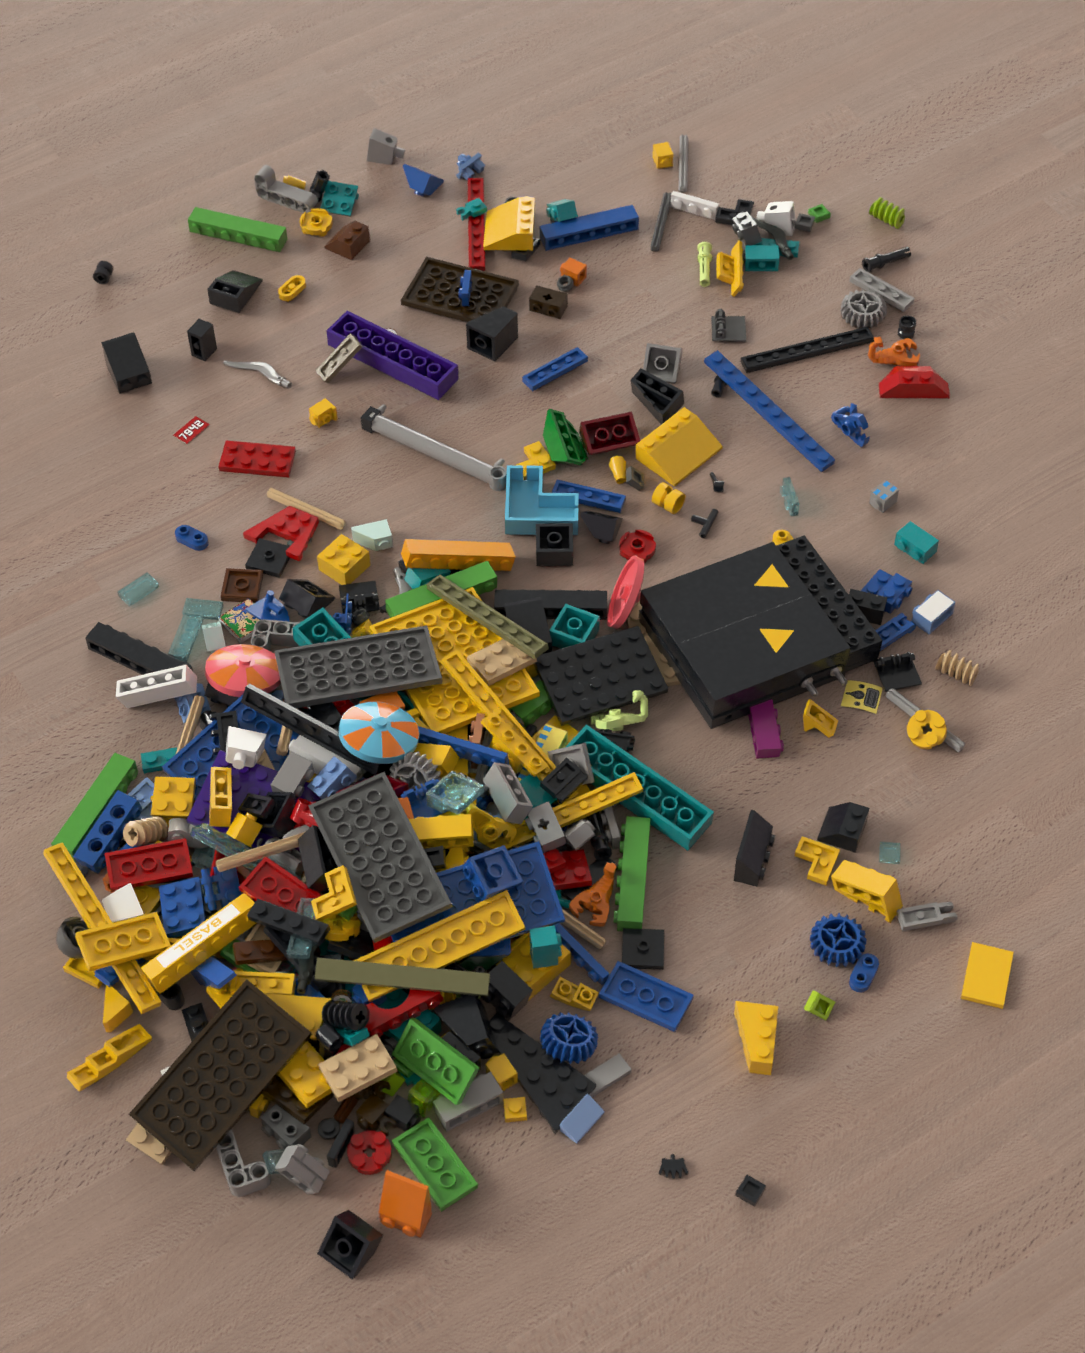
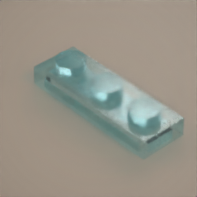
M185 610L168 654L173 655L180 661L187 662L204 620L203 613Z
M300 898L297 913L316 920L311 903L316 898ZM291 936L286 954L288 958L309 959L313 944Z

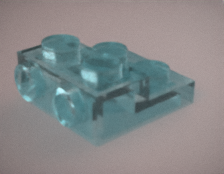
M451 771L434 787L428 790L426 793L427 806L441 813L449 810L459 815L484 793V786Z

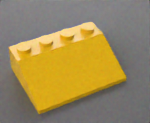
M527 196L523 198L518 197L486 212L483 249L533 251L535 198Z
M683 407L636 444L635 459L675 487L723 449V446L697 415Z

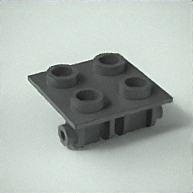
M718 309L715 312V316H711L712 341L746 342L745 316H725L723 309Z

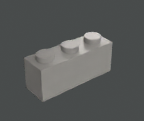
M494 762L483 778V782L489 788L488 792L504 821L521 824L533 808V805L511 765Z
M491 1072L480 1074L472 1081L461 1104L455 1105L441 1094L433 1101L434 1112L447 1132L503 1103V1091Z

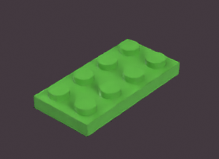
M416 1018L409 1020L392 1053L395 1058L455 1105L461 1104L480 1068Z
M429 1117L392 1140L393 1146L418 1181L429 1186L430 1197L441 1212L478 1188V1183Z

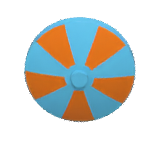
M365 702L351 707L344 713L340 720L339 738L343 746L354 756L372 763L390 764L401 759L404 760L405 754L415 751L419 740V728L410 714L395 705L383 702Z

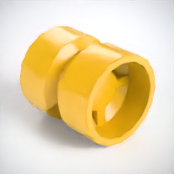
M665 482L660 483L652 495V503L659 507H664L666 511L672 514L680 511L686 499V495L677 489L673 490V487Z

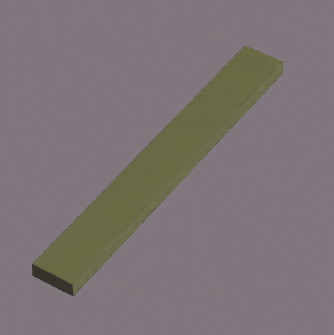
M439 574L426 584L429 591L533 659L538 658L549 649L546 642Z
M317 958L315 981L488 996L490 973Z

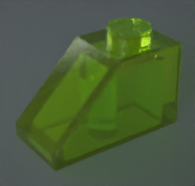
M421 1079L410 1089L407 1100L418 1106L420 1115L425 1118L433 1106V1101L436 1100L440 1092Z

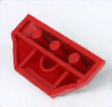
M895 366L879 383L880 398H950L948 383L931 366Z

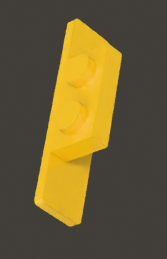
M740 240L732 248L731 256L723 252H719L717 255V279L731 284V296L733 297L738 292H741L744 286V272L742 271L743 248L742 241Z
M496 712L482 719L481 724L493 735L489 748L508 753L509 765H511L515 774L519 773L523 766L534 777L547 769L548 764Z

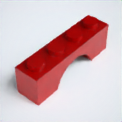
M410 989L407 999L401 1005L392 1009L380 1008L372 1002L367 1004L370 1016L365 1028L368 1029L370 1036L366 1039L376 1034L378 1037H381L387 1030L396 1029L402 1025V1022L417 1018L421 1015V1012L428 1008L433 1009L444 1000L441 992Z

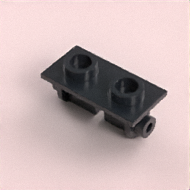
M610 729L596 730L626 752L633 751L634 743H631V741H635V736L631 735L632 733L620 731V734L612 733Z

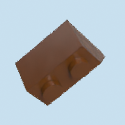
M353 221L342 227L324 248L353 260L370 242L369 226Z

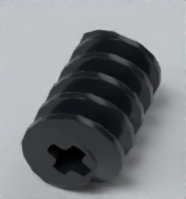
M329 1000L325 1003L321 1012L325 1024L329 1023L333 1028L354 1031L365 1028L370 1016L369 1009L365 1004L340 1000Z

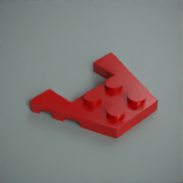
M288 506L244 531L243 536L244 539L257 543L259 538L262 539L270 532L294 542L285 551L286 556L300 562L303 557L302 553L306 551L307 543L313 537L319 524V519L312 514Z

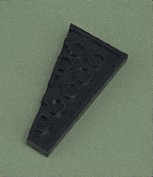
M496 1013L489 1022L499 1053L506 1055L518 1073V1082L531 1101L535 1103L540 1114L551 1126V1130L556 1135L560 1130V1123L586 1094L589 1095L596 1088V1084L565 1061L561 1063L559 1058L553 1059L552 1054L547 1055L546 1049H543L540 1043Z

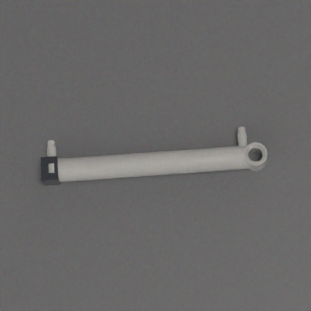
M384 404L378 409L370 406L361 416L362 429L371 434L374 431L471 475L488 483L492 490L501 491L506 488L507 471L502 467L505 463V460L502 458L494 466L482 462L382 416L387 408Z

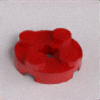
M635 530L632 533L630 531L626 532L620 538V555L627 560L632 556H638L643 558L645 564L655 554L656 542L654 537L644 530ZM638 544L641 545L640 548H636V547L633 546V545L637 546Z
M368 1130L352 1136L347 1148V1156L350 1165L358 1170L359 1173L374 1175L380 1173L387 1163L389 1164L392 1150L390 1142L383 1132ZM371 1148L376 1152H373L371 1157H367L364 1151Z

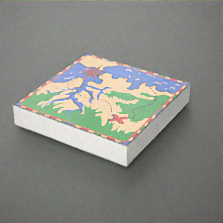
M249 598L218 617L221 624L240 643L252 637L255 623L259 621V619L245 611V608L254 604Z

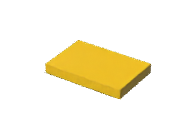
M972 942L961 999L1003 1009L1014 952Z

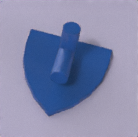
M272 590L267 591L266 597L245 608V611L259 620L290 621L287 609L274 597Z

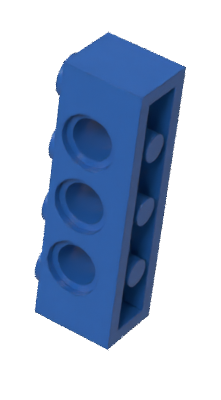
M117 790L73 857L79 862V865L86 866L97 874L106 867L105 853L114 852L118 849L119 842L124 837L123 830L125 825L137 819L141 814L142 806L137 799ZM102 847L101 850L95 852L97 848Z

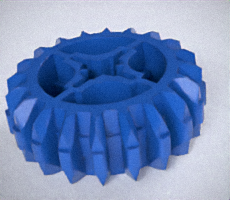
M830 913L828 918L823 916L821 921L817 920L815 926L811 929V949L814 950L815 956H820L821 962L827 960L828 966L831 963H835L836 967H838L842 963L846 967L848 962L854 964L855 960L859 959L865 951L866 933L865 930H862L861 924H856L855 918L849 920L848 914L844 918L841 917L840 913L837 914V917Z
M561 1012L558 1016L553 1014L551 1018H547L541 1029L540 1042L542 1043V1048L546 1049L547 1055L552 1054L553 1059L559 1058L561 1063L568 1061L571 1064L572 1061H575L579 1064L581 1060L586 1062L588 1057H592L598 1045L596 1027L592 1026L591 1021H586L585 1017L580 1018L577 1014L575 1016L569 1012L566 1015Z

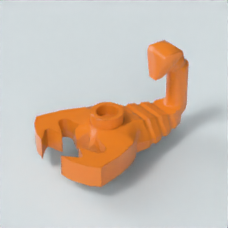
M875 337L874 342L869 345L868 357L873 363L900 366H917L919 363L920 353L918 356L913 354L910 359L906 353V349L909 352L910 348L917 350L916 343L910 338L897 341L890 348L877 352L875 351L878 346L880 348L883 347L881 337Z
M607 862L601 879L596 881L589 890L578 894L569 903V909L577 919L579 917L578 912L583 913L584 910L579 905L581 904L586 910L601 914H593L592 918L594 920L590 921L589 925L599 927L606 925L609 914V900L614 885L615 863Z

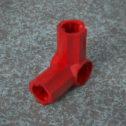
M299 798L290 816L291 820L309 827L312 825L317 826L309 809V805L315 802Z

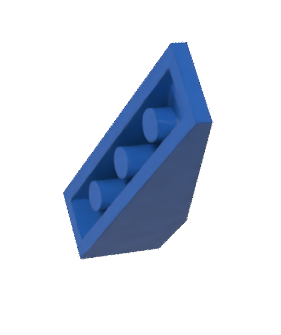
M212 956L191 971V974L200 985L218 989L237 976L233 970Z

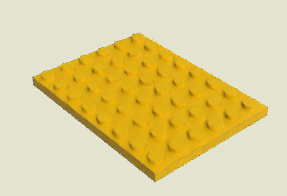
M473 587L465 590L481 600ZM439 599L370 625L369 628L371 634H378L427 625L441 672L442 684L407 689L405 691L414 707L420 712V717L424 724L430 730L445 734L471 724L472 721H476L477 713L483 714V712L441 664V659L457 649L467 660V656L503 638L445 600ZM525 668L488 686L507 709L540 696L539 689Z

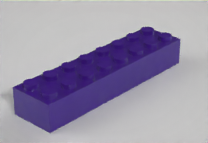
M346 311L326 330L329 346L336 349L351 333L363 346L353 358L437 400L459 380L458 364L349 311Z

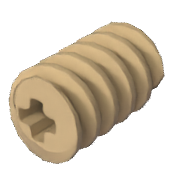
M952 650L943 653L935 669H941L943 674L948 672L949 677L955 675L957 681L962 679L963 684L969 682V687H971L978 675L979 664L977 663L972 667V660L967 664L965 663V657L958 660V653L952 657Z
M159 816L130 821L124 827L123 836L126 843L132 847L153 843L157 840L163 841L168 836V825Z

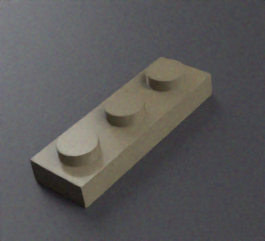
M350 333L315 371L324 382L329 383L363 346Z

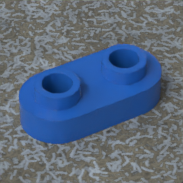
M181 525L175 530L176 540L196 551L206 549L209 544L207 535L191 526Z
M867 953L861 955L849 979V985L852 990L865 992L869 989L879 967V960L876 956ZM861 977V978H863L864 980H863V981H860V980H858L857 978Z

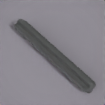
M665 192L663 194L650 249L657 252L660 248L670 208L671 193Z

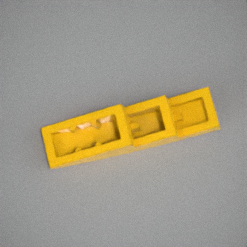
M140 1023L104 1042V1048L87 1056L85 1063L67 1072V1079L79 1092L84 1090L134 1056L152 1040L151 1035Z

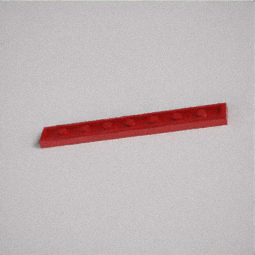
M468 178V202L480 198L484 203V178ZM484 214L474 218L472 216L468 217L469 267L481 271H486L485 250L483 249L485 234Z

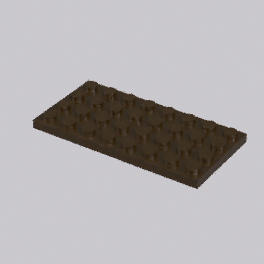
M246 979L128 1115L195 1172L312 1036V1033Z

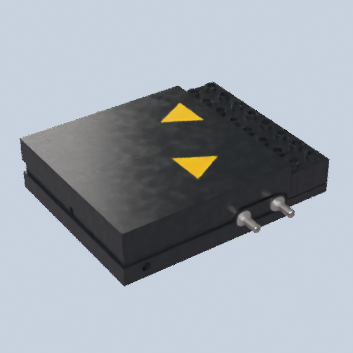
M805 535L777 546L774 542L762 545L643 589L640 594L642 609L639 610V622L645 627L647 634L659 652L664 655L669 667H672L675 676L710 729L751 714V707L771 699L774 705L807 691L813 697H816L819 693L815 688L835 680H839L842 686L846 685L848 681L845 679V673L878 660L883 641Z

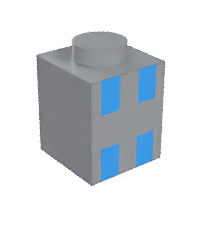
M884 480L871 491L869 504L884 513L897 502L899 489Z

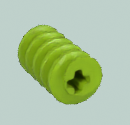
M880 197L871 205L869 215H873V217L884 221V223L899 229L905 220V209L902 208L899 211V206L894 207L893 203L888 205L889 202L887 200L883 202V198Z

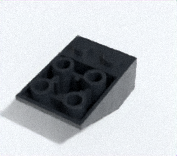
M232 270L215 278L207 289L209 302L211 305L240 313L263 279Z

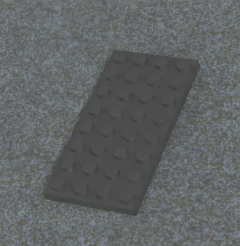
M427 625L275 650L285 703L294 708L442 684L441 672Z
M385 772L309 805L311 814L337 867L344 865L347 868L357 902V909L374 943L452 908V903Z

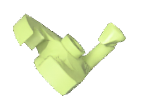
M635 690L632 693L633 702L640 701V714L624 713L620 709H611L609 713L591 716V725L595 724L596 728L620 731L624 729L623 725L644 722L648 717V698L641 690Z

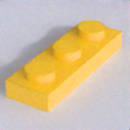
M234 971L237 976L231 980L230 992L234 994L247 979L263 993L294 995L297 976L294 973Z

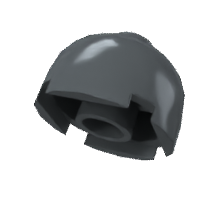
M81 917L65 919L56 935L59 950L66 956L74 959L83 958L75 938L76 932L89 929L84 921H80Z

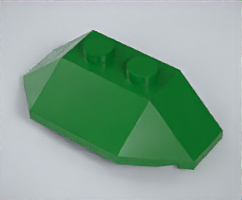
M549 408L546 415L543 438L551 460L566 465H582L587 461L588 457L579 433L571 422L566 419L564 412Z

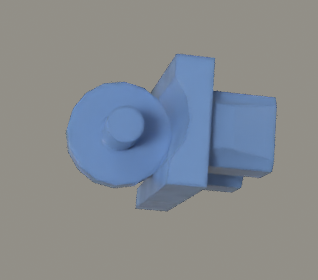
M478 152L471 158L470 155L460 154L458 156L459 162H457L459 173L456 174V177L458 179L463 177L468 181V178H473L475 175L472 169L481 173L485 168V164L481 161L482 155Z

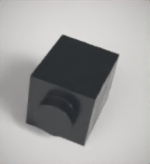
M398 1094L385 1110V1115L393 1118L396 1121L397 1127L405 1132L417 1125L421 1119L419 1107Z

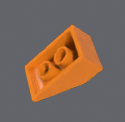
M387 1170L379 1207L380 1222L387 1228L393 1229L395 1227L402 1230L407 1236L421 1238L432 1215L429 1186Z

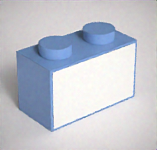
M937 590L934 594L928 595L921 605H917L913 609L912 622L930 635L953 614L955 601Z

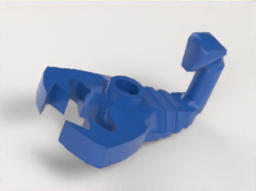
M851 403L850 407L844 406L832 413L831 419L833 423L846 436H849L860 447L868 444L869 437L866 438L865 433L861 435L860 428L862 427L863 430L868 428V423L865 416L858 413L856 404Z

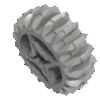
M862 289V291L850 292L849 295H845L841 303L843 319L846 320V323H851V326L856 325L857 328L878 326L886 316L887 306L885 299H882L881 295H877L876 292H870V290L864 291Z
M419 751L405 754L404 760H398L389 769L391 771L389 776L408 783L409 790L413 788L415 791V786L418 789L422 788L420 784H423L425 787L424 783L432 779H438L440 784L443 780L439 777L441 772L436 770L438 765H433L432 759H426V754L421 756Z

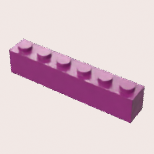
M771 699L751 707V714L748 715L756 759L780 757V753L784 750L783 740L779 738L781 734L780 724L776 722L778 718L777 708H774Z

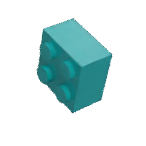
M565 604L549 630L552 646L562 649L595 639L600 630V616Z

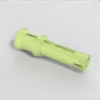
M701 242L697 246L699 252L697 260L700 263L699 284L702 287H707L710 285V262L712 261L710 252L712 245L709 242Z

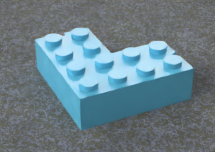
M507 465L506 535H536V524L573 523V535H578L579 493H543V466H527V480H523V465Z

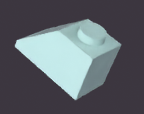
M387 519L351 527L352 539L355 543L374 551L393 547L392 534Z
M220 622L201 625L207 651L214 653L226 647Z

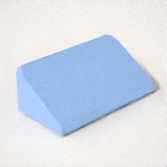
M586 1094L560 1123V1132L577 1144L604 1114V1110L590 1095Z

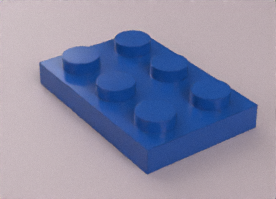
M200 877L159 886L163 927L168 938L186 935L206 921Z

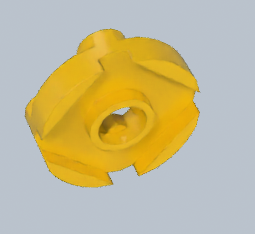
M321 208L311 209V212L307 214L304 212L300 217L302 233L318 235L320 237L326 236L333 226L332 216L329 215L327 210Z
M918 710L907 724V734L916 747L928 750L936 745L939 746L945 740L947 727L944 718L939 713L932 710ZM929 725L932 731H928L926 734H924V730L922 728Z
M355 913L349 921L338 914L321 921L330 927L326 939L331 941H347L349 936L354 935V938L360 933L358 914Z

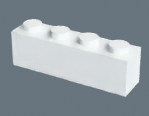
M187 665L118 680L116 698L126 708L196 693L197 675Z

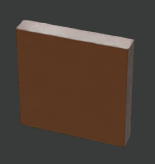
M226 568L220 596L221 601L243 602L249 598L253 603H256L259 600L263 570Z

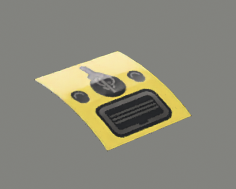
M847 680L848 683L845 687L841 706L862 709L876 714L883 688L870 683Z

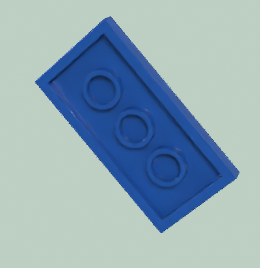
M617 961L599 993V998L676 1032L693 1001L694 995Z

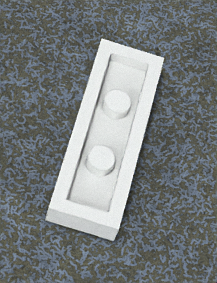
M673 191L670 207L715 220L719 203Z

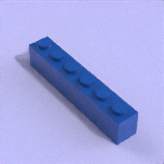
M632 204L539 226L540 240L545 251L639 230V216Z

